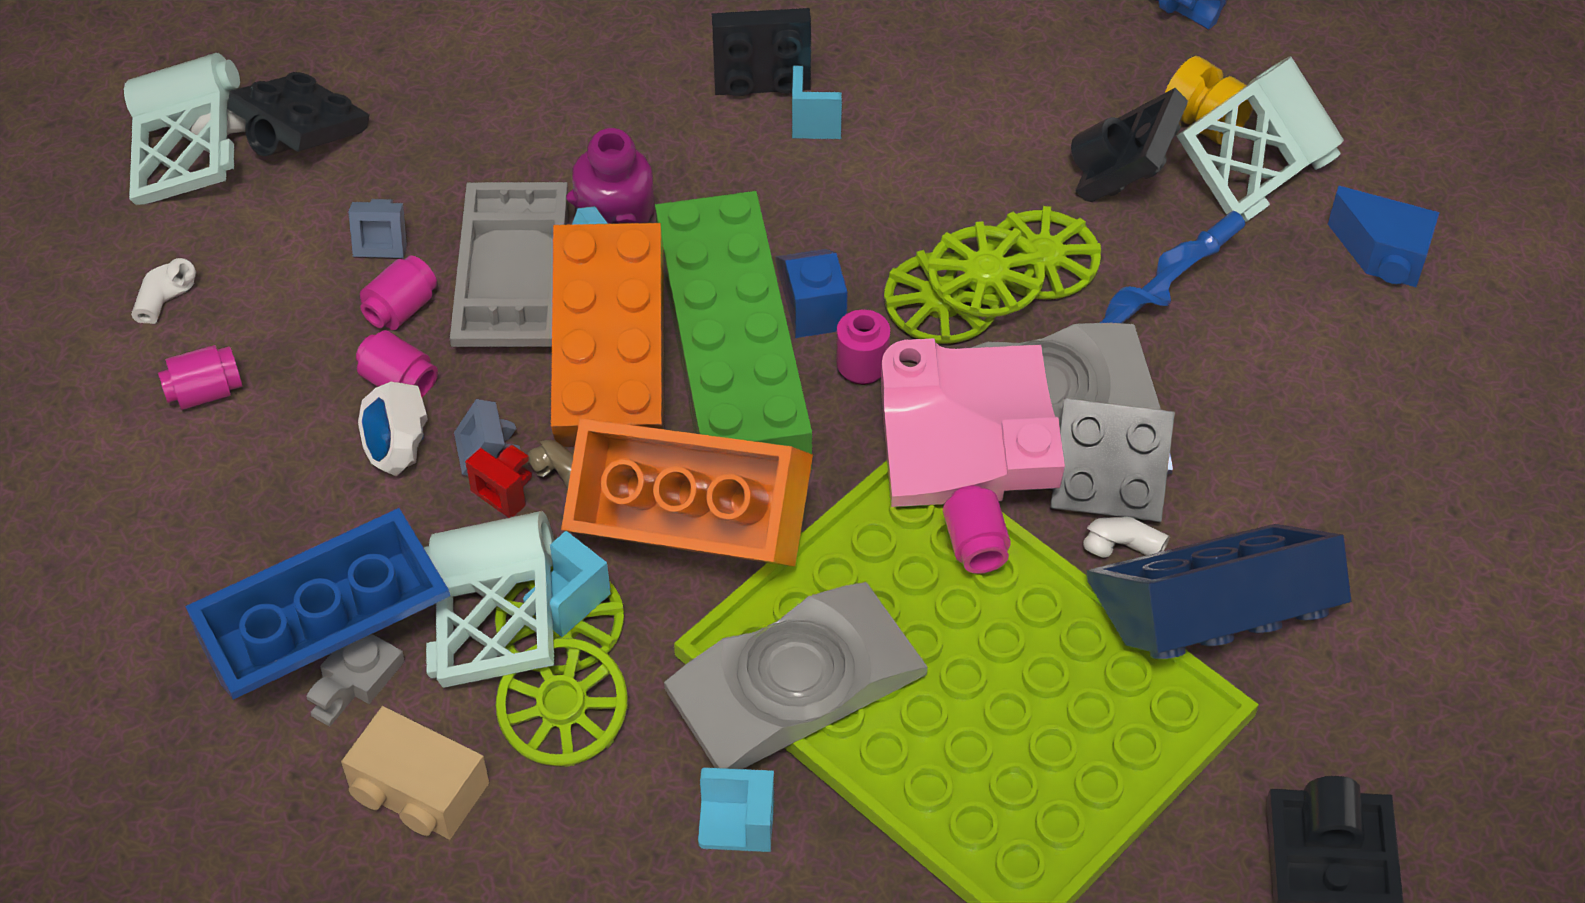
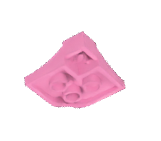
M933 338L898 341L885 351L881 368V393L891 507L945 504L956 490L970 485L992 490L996 493L998 501L1003 500L1004 491L1060 488L1065 464L1059 419L1055 417L1051 404L1041 345L949 349L939 346ZM901 362H909L917 365L914 367H907L903 365Z

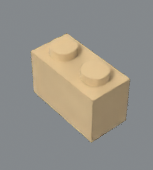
M384 706L380 708L341 761L349 785V792L359 803L373 810H378L383 805L398 813L402 822L413 831L425 836L430 835L434 831L449 840L489 784L483 755Z

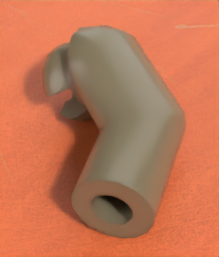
M555 440L540 441L542 445L529 450L527 454L534 471L538 476H545L556 468L568 489L574 454Z

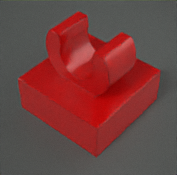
M510 445L496 459L480 447L465 461L471 492L506 517H514L526 506L523 486L531 479L532 473L524 468L523 465L529 461V456L514 445Z

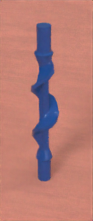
M1231 211L1207 232L1201 231L1195 241L1182 242L1173 249L1164 252L1159 257L1156 277L1142 289L1131 286L1121 288L1111 299L1105 318L1100 323H1124L1146 303L1169 306L1172 301L1169 292L1171 282L1202 257L1217 254L1224 243L1244 228L1245 221L1238 212Z

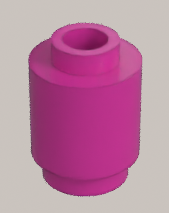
M410 255L404 260L397 259L360 291L361 311L364 317L375 327L383 328L386 326L391 330H396L432 298V290L437 287V279L430 267L420 258Z
M855 310L843 316L838 323L836 365L839 372L847 380L855 384L864 385L875 382L881 377L882 358L885 351L890 347V325L881 314L875 311Z
M387 330L381 331L376 335H369L360 344L356 353L358 374L377 387L389 382L415 385L419 387L421 397L423 398L434 386L438 376V369L431 364V359L427 354Z
M216 345L167 358L165 360L168 369L158 372L167 403L178 400L181 410L231 396L230 390L243 387L230 346L217 350Z
M975 485L965 486L956 490L945 502L942 509L956 559L963 563L964 568L971 573H987L1000 568L1008 560V549L1010 548L1011 541L996 493L990 489Z

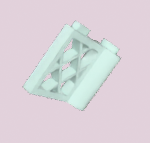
M213 53L132 78L125 83L124 97L127 108L133 117L129 199L135 205L152 203L226 181V171L234 169V143L227 139V102L230 91L239 88L240 77L234 63L231 60H226L220 53ZM211 113L210 121L198 135L189 131L200 116ZM169 127L168 132L153 149L148 146L150 131ZM182 137L190 140L191 143L175 162L166 157ZM204 150L210 153V165L208 168L191 173L187 171ZM160 163L169 168L157 183L147 185V178Z
M1291 56L1258 75L1243 89L1176 135L1225 213L1228 214L1231 211H1236L1243 217L1245 222L1270 205L1265 198L1266 195L1303 168L1312 164L1314 169L1317 170L1336 159L1341 154L1337 146L1344 141ZM1247 99L1258 115L1256 131L1236 126L1238 105ZM1225 115V123L1217 121ZM1204 129L1222 132L1220 157L1207 154L1196 135ZM1234 136L1254 141L1251 165L1231 160ZM1269 144L1278 147L1289 165L1279 172L1263 168L1265 145ZM1230 170L1250 175L1247 195L1237 201L1228 187ZM1261 178L1268 179L1260 185Z
M543 511L435 533L430 537L429 546L424 547L450 592V597L436 603V641L426 643L427 674L430 678L437 677V681L443 688L554 665L553 620L550 600L552 598L550 566H553L550 544L554 541L550 522ZM535 580V591L520 608L504 599L517 583ZM477 592L484 598L464 620L453 613L454 596ZM498 606L512 617L491 639L476 628ZM535 613H536V620H535L534 618H532V616H533ZM524 625L537 632V649L513 654L505 648ZM469 636L485 646L471 663L454 666V653Z

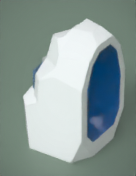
M389 382L376 387L361 403L358 426L363 449L371 464L394 476L400 474L406 467L416 463L417 447H419V443L424 439L422 428L428 418L418 386Z

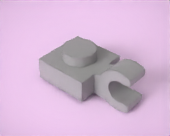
M370 634L332 652L320 666L323 678L317 681L307 694V700L317 705L311 711V716L330 727L354 697L370 704L404 663L403 651Z

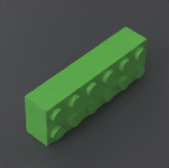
M757 191L655 204L656 223H661L665 284L694 433L792 446L812 454V429Z

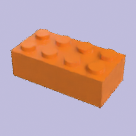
M661 223L553 225L551 428L554 440L563 447H575L579 418L664 429V263Z
M579 418L561 530L593 537L795 567L813 454L792 446Z

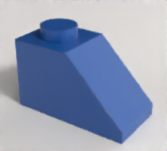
M1338 186L1328 226L1366 274L1380 277L1391 284L1402 283L1417 287L1440 212Z
M821 249L775 256L795 338L837 332L839 321L847 314L848 293L837 253Z

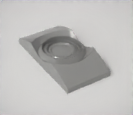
M567 182L467 183L450 331L451 347H552L553 225H568Z
M1073 324L1042 339L1023 343L988 341L972 347L1041 345L1049 395L1054 415L1059 419V427L1061 426L1064 398L1161 410L1134 324Z
M867 582L808 596L781 619L756 632L723 638L678 670L664 682L665 691L715 768L744 769L927 675L928 667Z

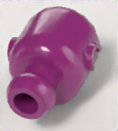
M616 128L600 130L592 136L587 146V151L579 156L572 168L573 189L566 195L567 201L574 206L575 213L578 208L595 206L608 224L649 223L654 211L653 171L646 157L636 150V145L631 136L626 132Z

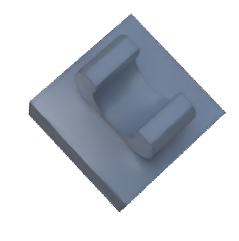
M371 199V202H352L348 213L353 257L404 258L407 242L403 203H393V199Z
M476 399L454 431L462 475L468 476L465 461L480 447L497 459L503 450L510 445H514L507 444L504 441L509 440L516 430V426L508 420L499 419L496 402Z

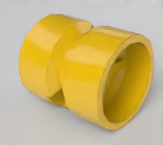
M1194 56L1180 66L1169 82L1165 93L1176 88L1188 100L1181 121L1186 124H1192L1247 85L1231 76L1223 79V72L1220 68L1200 56ZM1248 99L1238 105L1236 126L1244 127L1253 111V107ZM1225 115L1217 121L1225 123ZM1204 129L1200 132L1217 144H1222V132Z

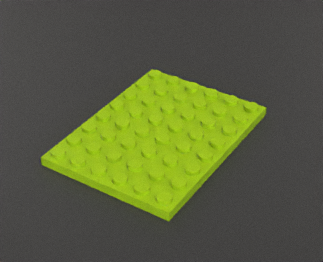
M886 460L800 534L795 567L766 563L674 643L675 656L687 664L723 638L756 632L778 621L808 596L846 585L867 582L927 665V675L785 747V749L967 903H1075L1255 717L1259 704L1187 650L1184 655L1179 657L1155 659L1150 657V651L1125 645L1088 583L1087 575L1003 512L1011 541L1007 562L1000 568L987 573H971L964 568V564L955 557L942 511L944 504L891 507Z

